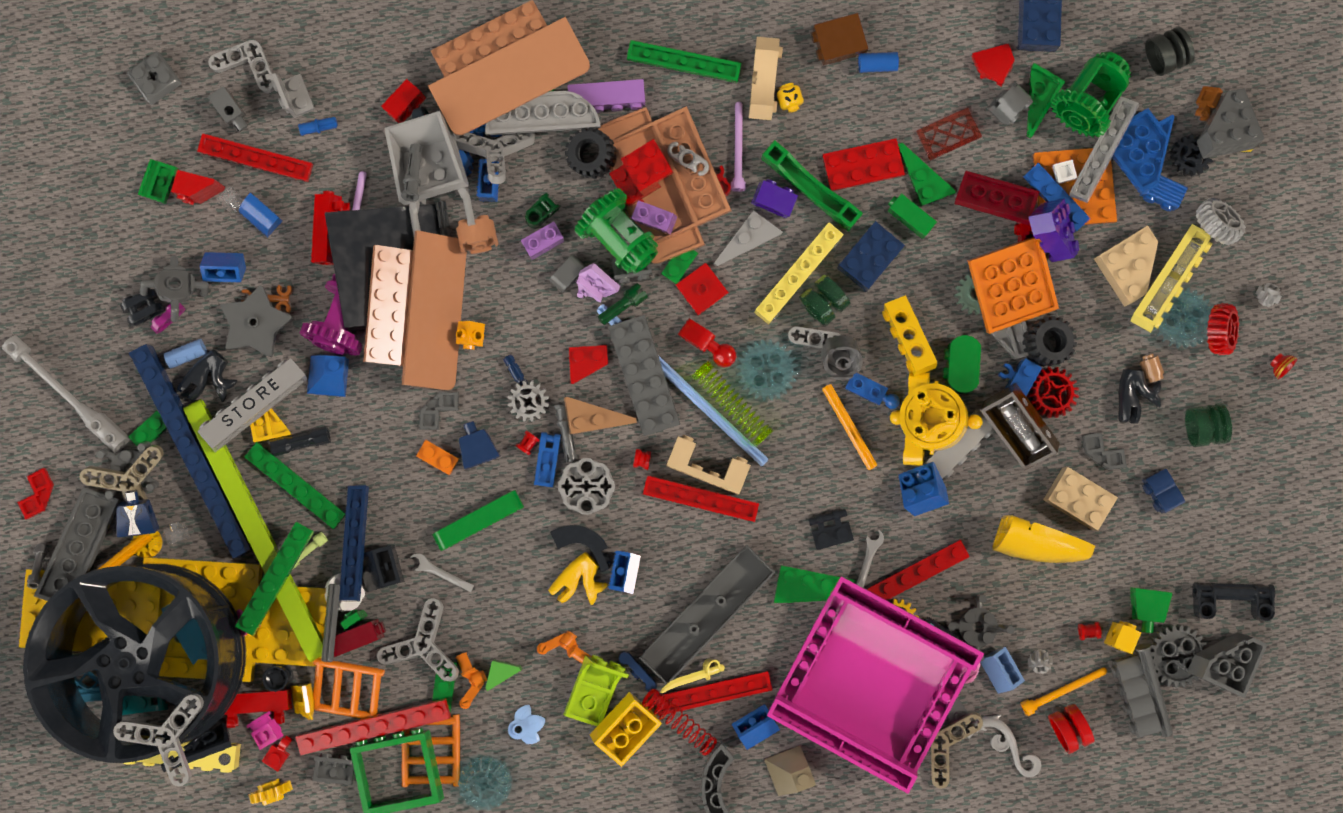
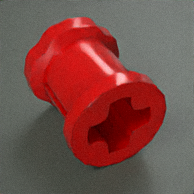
M526 430L521 442L515 446L527 455H530L531 449L540 439Z
M1098 621L1088 625L1078 624V633L1081 641L1085 640V638L1094 637L1101 639L1102 632Z

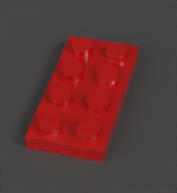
M897 138L822 155L829 188L832 191L905 175Z

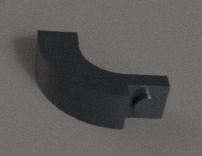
M568 525L550 531L557 549L572 543L584 544L594 553L602 572L610 569L609 564H611L609 556L607 553L603 554L602 552L609 547L605 540L594 530L580 525Z

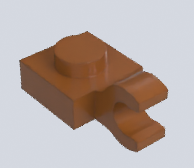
M1203 86L1196 101L1199 107L1195 112L1196 116H1200V121H1208L1210 108H1216L1223 93L1219 87Z

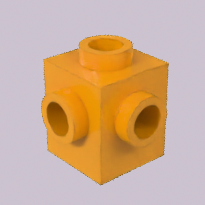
M458 321L456 344L463 345V349L474 350L475 347H483L485 324L473 321Z

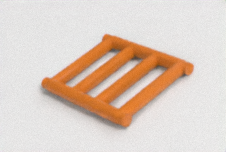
M321 658L313 661V665H316L313 688L315 711L361 719L379 715L377 710L381 676H384L385 670L334 660L332 662H323ZM323 667L335 669L331 705L320 703ZM343 670L354 672L350 708L339 707ZM362 674L373 675L369 712L358 710Z
M455 714L450 719L426 725H452V737L431 738L433 745L452 744V756L435 757L437 764H452V776H440L441 784H453V786L458 787L460 786V715ZM410 729L402 731H404V734H409ZM420 740L403 743L402 787H408L409 784H429L428 776H409V765L425 764L424 757H409V745H421Z

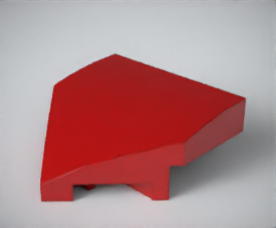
M1009 43L972 53V59L978 73H980V78L997 82L996 85L1002 87L1015 61Z

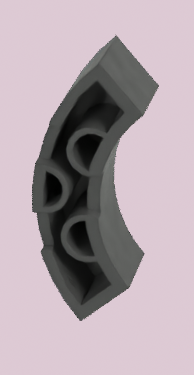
M722 741L715 746L708 756L702 772L701 792L706 813H730L722 798L721 783L726 769L734 760V755Z

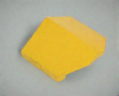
M312 684L291 686L294 712L301 714L308 720H313L314 699Z

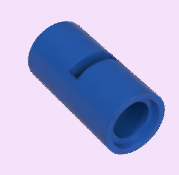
M898 52L859 53V73L898 71Z

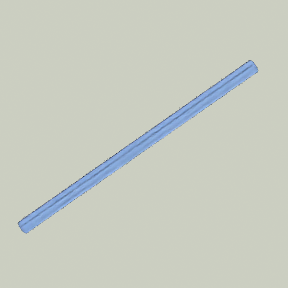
M602 304L598 307L597 313L601 314L608 308ZM616 316L608 323L612 326L622 321ZM659 356L665 377L760 466H763L768 461V458Z

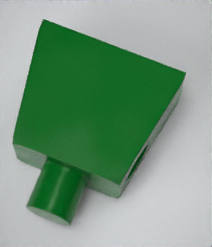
M1131 587L1132 619L1142 620L1141 632L1153 633L1154 622L1164 623L1166 620L1172 592Z

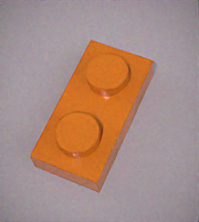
M428 440L424 441L416 457L448 475H451L459 461V458Z

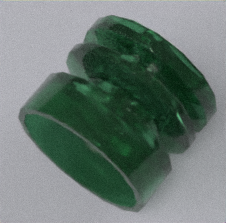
M1223 403L1207 405L1206 409L1203 406L1187 408L1185 426L1188 440L1193 447L1209 446L1211 442L1214 445L1230 442L1232 422L1229 411Z

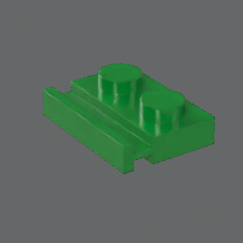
M150 159L138 195L166 204L178 168Z

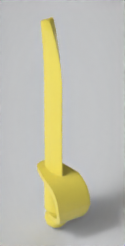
M706 659L702 665L703 670L670 681L662 688L660 693L702 678L710 680V675L723 672L725 667L717 660ZM714 662L715 666L710 667L711 663Z

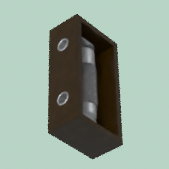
M1017 383L983 401L980 411L1024 471L1058 453L1059 441Z

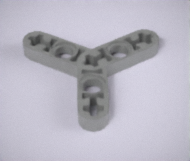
M469 132L464 135L454 134L458 149L486 157L488 180L493 184H501L506 179L504 156L531 146L535 142V132L508 134L496 140Z
M435 598L428 599L424 604L415 638L381 648L377 653L378 661L384 665H392L421 656L444 681L451 682L457 679L459 675L457 666L434 643L443 613V603ZM434 604H435L436 606H438V609H437V610H433V613H432V609H430V605H434ZM427 614H428V615H432V616H436V617H435V619H433V618L427 617ZM427 621L433 623V628L429 632L424 630V624ZM422 633L425 635H430V638H425L421 635ZM425 639L427 647L422 649L419 644L420 642L423 643ZM404 645H407L410 649L409 654L406 656H402L400 652ZM386 652L396 653L397 655L389 656L388 661L387 659H383V656L386 655ZM435 653H438L441 657L438 664H433L431 660ZM444 665L447 669H453L451 671L453 675L445 676L447 671L440 667Z
M198 694L186 696L163 725L124 720L117 723L114 727V736L121 741L158 746L171 783L178 787L183 786L191 780L192 774L178 737L202 709L204 704L203 698ZM196 699L195 704L197 707L191 708L188 712L184 711L191 704L189 700ZM177 714L182 715L185 719V723L182 726H178L174 722ZM126 725L127 730H136L134 733L130 732L123 735V732L120 731V728ZM142 728L150 730L151 735L149 739L141 737L140 731ZM166 732L168 736H171V739L166 742L163 737L155 738L156 734L162 735ZM170 751L178 753L179 758L177 762L169 760L168 754ZM180 763L182 764V766L178 767V769L175 768L173 770V766H176ZM179 772L185 774L183 782L181 779L176 778Z

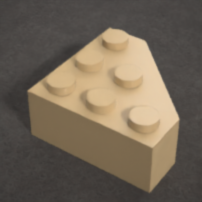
M1149 226L1144 227L1094 258L1124 307L1140 299L1148 291L1158 240Z

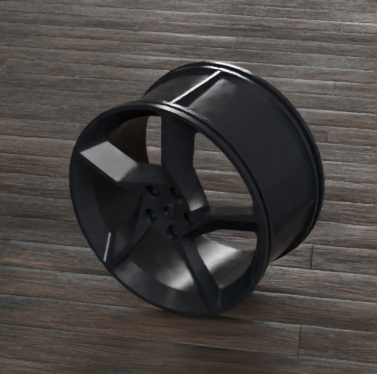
M144 564L137 566H114L81 575L59 589L48 600L36 617L29 632L24 651L23 674L31 707L48 733L74 753L101 762L129 763L159 755L160 752L158 746L121 741L114 736V727L117 723L122 722L123 698L125 696L158 697L178 706L186 696L198 694L203 698V707L178 737L181 744L190 741L206 732L223 717L232 705L241 687L246 667L247 650L245 636H241L240 629L235 627L238 621L236 610L226 595L210 580L192 570L176 565ZM122 581L142 582L157 586L176 598L152 625L148 634H146L119 614L107 591L109 587ZM88 611L95 624L108 637L81 654L72 656L77 628L85 612ZM193 618L200 626L207 650V672L204 686L201 690H195L159 676L170 640ZM95 670L97 673L103 705L101 720L84 702L75 682L76 676ZM196 699L189 700L191 704L185 709L187 712L191 708L197 707L195 704ZM183 719L178 724V726H182L185 723V719ZM167 733L160 736L165 738V742L171 739V736H168Z

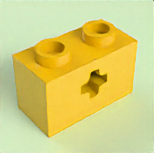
M1121 620L1119 623L1112 622L1104 643L1120 651L1133 654L1141 632L1135 630L1137 626Z

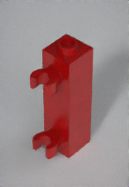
M323 191V194H315L311 263L333 265L325 212L350 211V203H344L342 197L334 195L335 192Z
M291 688L277 692L270 690L238 692L232 705L224 714L227 715V728L238 726L237 714L274 711L276 723H285L284 710L292 708Z

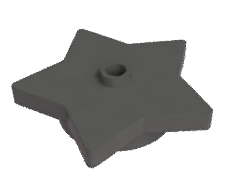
M262 285L258 286L244 302L220 305L230 324L225 347L227 350L251 346L268 357H273L277 333L293 320L292 316L272 307ZM256 319V325L252 326V321Z

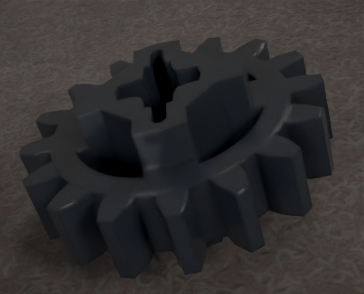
M1193 134L1189 135L1188 138L1184 136L1180 139L1181 141L1175 142L1176 147L1171 149L1175 153L1170 156V159H1175L1172 166L1177 165L1176 171L1183 170L1184 176L1189 172L1191 177L1195 176L1196 173L1200 175L1203 173V170L1209 169L1207 164L1213 162L1210 158H1204L1203 161L1201 159L1202 155L1197 144L1200 135L1195 139ZM1198 153L1195 157L1186 158L1189 154Z

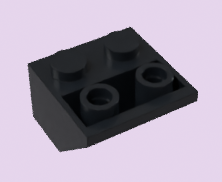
M395 545L385 546L364 553L362 577L366 592L405 582Z

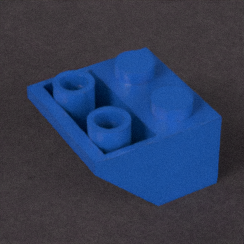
M934 462L898 474L904 508L914 517L949 504L946 486Z

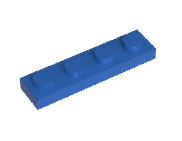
M1039 163L1023 176L1035 190L1040 191L1039 195L1046 202L1065 198V202L1070 207L1069 218L1070 222L1074 224L1075 232L1090 220V217Z

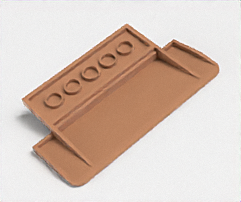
M531 0L431 50L444 78L428 85L451 131L455 135H464L585 74L590 68V63L566 17L547 26L534 1Z
M687 106L654 122L648 109L645 107L601 125V128H598V130L613 140V146L617 150L614 152L617 158L616 160L613 159L615 165L614 167H609L611 172L623 165L621 158L652 139L656 141L674 172L659 182L661 188L643 198L644 203L674 213L677 216L671 235L635 222L644 233L650 231L654 235L653 240L658 244L656 248L658 254L652 263L659 264L688 251L705 246L698 226L732 210ZM672 142L679 143L678 146L672 148L673 154H678L680 151L679 146L683 145L686 149H690L704 158L709 164V171L705 175L699 176L698 172L704 170L703 164H698L697 172H693L690 168H685L673 160L667 152L669 144ZM692 154L684 155L683 162L685 164L693 161ZM637 202L630 207L625 203L630 218H632Z
M417 230L414 235L413 250L380 245L373 246L363 362L403 366L402 385L439 390H450L455 386L459 344H456V331L458 321H461L466 254L461 252L458 238Z

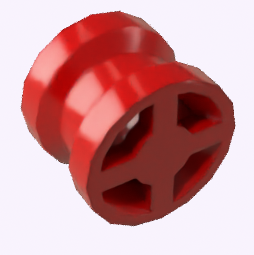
M636 449L633 467H643L645 470H648L651 451L642 452L640 449Z

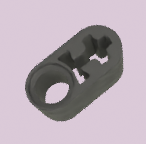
M572 254L551 276L549 281L562 293H565L567 291L566 288L569 285L572 286L578 279L580 270L587 266Z

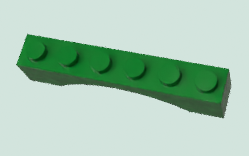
M774 140L762 154L761 160L848 232L861 218L863 213L858 208L818 181L777 141Z

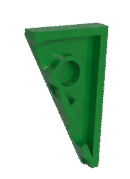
M1035 63L1032 64L1030 71L1029 95L1033 102L1028 107L1026 137L1030 139L1050 108L1051 101L1065 83L1063 79Z

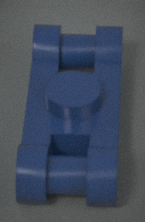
M628 651L621 652L619 661L622 664L629 665L632 669L630 673L637 680L641 679L646 684V691L649 692L652 689H657L656 681Z

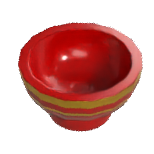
M1281 353L1278 354L1270 363L1275 377L1278 380L1281 379L1292 369L1298 359L1292 355L1284 356Z

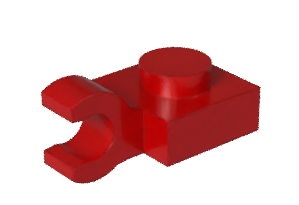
M286 735L278 746L273 744L262 762L275 771H280L290 755L286 752V749L293 739Z

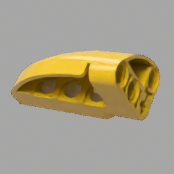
M1004 515L1002 517L992 550L1011 557L1050 563L1088 560L1092 557L1095 545L1038 523L1030 524V521L1013 515Z

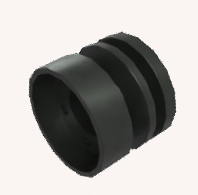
M1177 26L1164 32L1163 35L1158 34L1147 39L1145 42L1146 57L1152 70L1158 76L1173 72L1176 68L1180 69L1193 63L1195 59L1192 41L1182 27Z

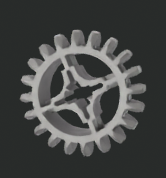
M1208 198L1196 210V218L1198 219L1197 222L1201 224L1200 227L1205 230V233L1210 235V238H1214L1216 242L1219 241L1223 245L1234 244L1245 233L1246 227L1243 224L1244 220L1240 218L1241 215L1237 214L1236 210L1225 201L1222 202L1220 199Z

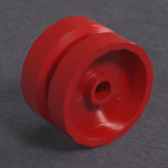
M1074 703L1064 708V715L1056 711L1048 716L1057 739L1068 754L1079 750V743L1086 747L1095 742L1088 722Z

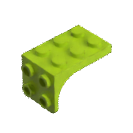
M596 655L591 657L585 656L563 715L598 726L605 717L619 680L622 677L628 678L629 676L625 672L626 668L614 661L608 663Z

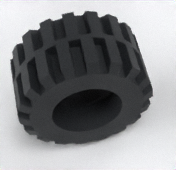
M591 127L589 129L582 128V132L577 130L574 132V137L570 136V144L566 143L565 146L568 148V151H565V155L568 156L566 161L570 164L569 167L586 178L596 179L597 176L603 177L604 172L609 173L611 171L609 169L610 166L614 167L613 159L616 160L617 155L614 154L617 150L613 146V140L602 131ZM592 143H597L599 146L598 157L591 163H585L583 160L585 148Z
M1055 316L1046 317L1031 323L1032 325L1026 328L1028 332H1025L1023 335L1026 339L1022 341V345L1026 346L1023 350L1025 353L1028 352V359H1034L1033 363L1040 364L1043 367L1064 363V361L1071 358L1070 355L1074 354L1075 350L1073 347L1077 346V342H1074V339L1077 336L1076 334L1073 335L1072 331H1074V328L1068 326L1070 324L1068 321L1063 322V318H1056ZM1046 331L1050 332L1056 340V347L1053 352H1050L1044 346L1043 336Z

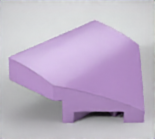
M592 263L580 270L577 280V297L584 298V296L594 298L597 302H601L603 297L617 293L620 285L596 264Z

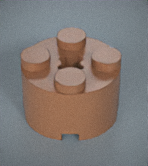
M488 215L478 216L475 219V225L468 226L467 219L458 222L459 226L456 228L462 253L466 254V250L470 251L471 254H478L492 250L491 246L494 244L496 247L498 246L494 221L489 219Z

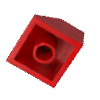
M177 170L171 192L177 195L176 198L182 200L183 203L194 205V202L201 204L221 193L225 187L215 179Z

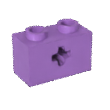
M638 200L631 219L671 235L677 216L674 213Z
M555 222L548 224L521 240L531 260L565 242Z

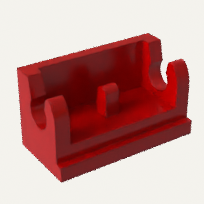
M406 79L381 107L399 124L405 122L412 114V111L418 108L426 97Z

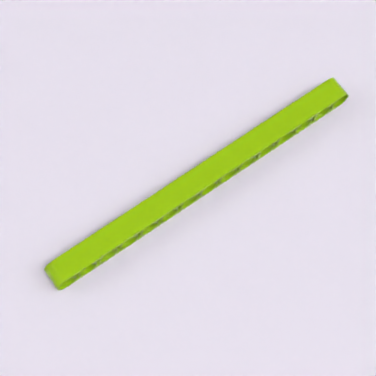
M199 399L183 407L184 412L266 574L279 550L227 446L224 445L217 452H214L197 432L201 424L213 419L208 408H206L205 402ZM290 574L277 595V599L307 659L312 662L322 656L323 638Z

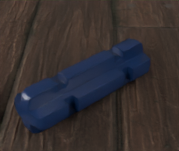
M512 355L506 356L503 361L508 366L515 382L517 381L520 385H523V380L526 379H524L518 364H515L514 357Z

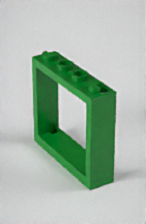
M416 728L411 730L409 734H404V731L392 734L393 737L386 738L385 735L374 738V741L367 742V739L355 742L356 745L350 748L363 813H392L440 803L444 799L430 729ZM420 740L431 793L372 805L361 752Z

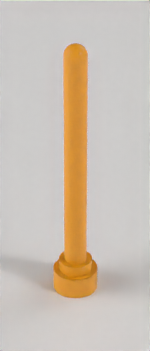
M1102 667L1034 701L1032 699L1020 702L1021 707L1028 717L1034 714L1038 707L1106 675L1107 669Z

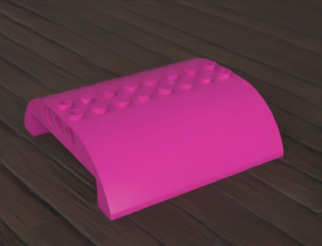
M841 576L793 662L767 716L909 794L918 777L917 771L968 676L972 670H976L984 653Z

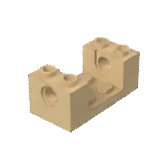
M683 435L682 438L678 436L666 465L667 467L736 495L740 494L751 466L747 464L748 460L738 456L736 459L732 458L724 478L720 479L721 475L716 472L710 471L709 474L702 471L703 467L693 463L691 467L688 466L696 443L689 436Z

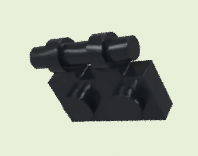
M835 509L831 513L823 515L819 513L815 517L808 518L810 526L818 525L819 530L811 531L816 550L854 540L850 523H841L840 518L847 516L846 509ZM834 520V526L824 527V522Z

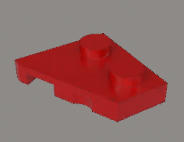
M607 345L569 347L571 384L577 383L608 365Z

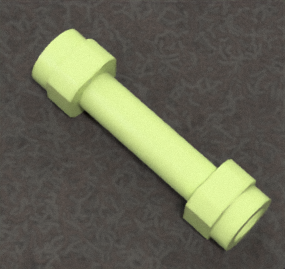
M322 532L315 535L313 541L305 547L294 568L300 565L299 562L315 548L323 546L328 541Z

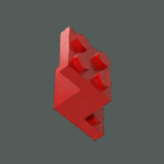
M652 139L621 158L623 165L609 174L616 187L627 195L626 204L630 207L638 202V200L640 201L661 188L659 182L674 172L656 141Z

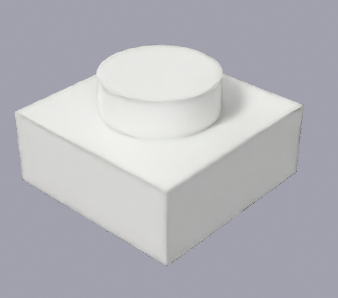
M1073 160L1057 163L1052 166L1058 184L1077 179Z

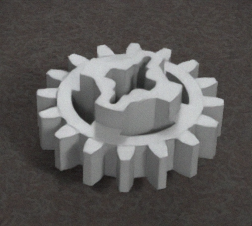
M523 380V385L517 382V389L511 388L510 391L513 395H508V399L512 401L507 405L513 406L510 412H516L517 419L522 416L524 422L527 418H530L531 422H533L534 416L540 419V412L546 413L543 407L549 406V403L545 402V400L549 399V395H544L546 388L540 389L541 383L534 385V380H531L530 384H527L526 380ZM527 388L531 389V391L529 392L522 391L523 389ZM537 394L541 397V404L536 399ZM531 397L532 403L525 404L524 398L528 399ZM515 398H517L520 401L519 408L516 405ZM526 410H534V412L526 413Z

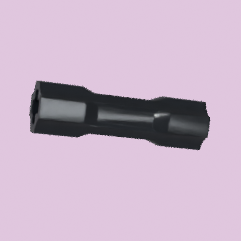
M323 426L292 436L270 439L269 443L272 455L279 456L294 450L331 443V437L327 426Z

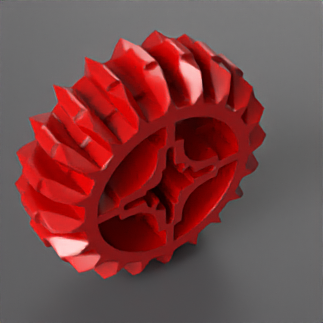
M1221 303L1214 305L1211 309L1207 328V342L1211 353L1230 355L1236 348L1240 323L1238 311L1232 304Z
M1047 367L1046 371L1041 369L1029 390L1032 393L1027 394L1026 397L1033 398L1030 403L1036 404L1034 407L1036 411L1041 409L1039 412L1040 416L1044 415L1045 412L1047 418H1051L1052 414L1054 418H1058L1059 413L1065 416L1066 411H1072L1070 405L1075 406L1077 404L1073 400V398H1079L1078 394H1074V391H1078L1079 387H1073V384L1077 381H1070L1072 374L1070 373L1065 376V369H1062L1060 373L1059 367H1054L1053 371L1051 367ZM1049 377H1055L1062 381L1063 384L1058 386L1053 381H1050ZM1044 381V392L1039 395V386ZM1060 388V390L1056 391V394L1045 396L1049 394V391ZM1066 390L1067 396L1062 404L1061 393ZM1049 399L1057 408L1048 407L1042 401Z

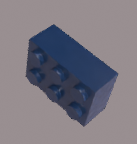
M1019 0L1018 50L1056 52L1061 44L1062 0Z
M875 221L838 265L837 269L867 292L905 245Z

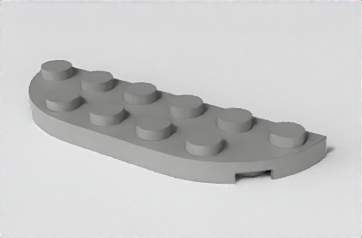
M550 91L486 123L485 134L501 135L601 127L596 110L582 96L569 91Z

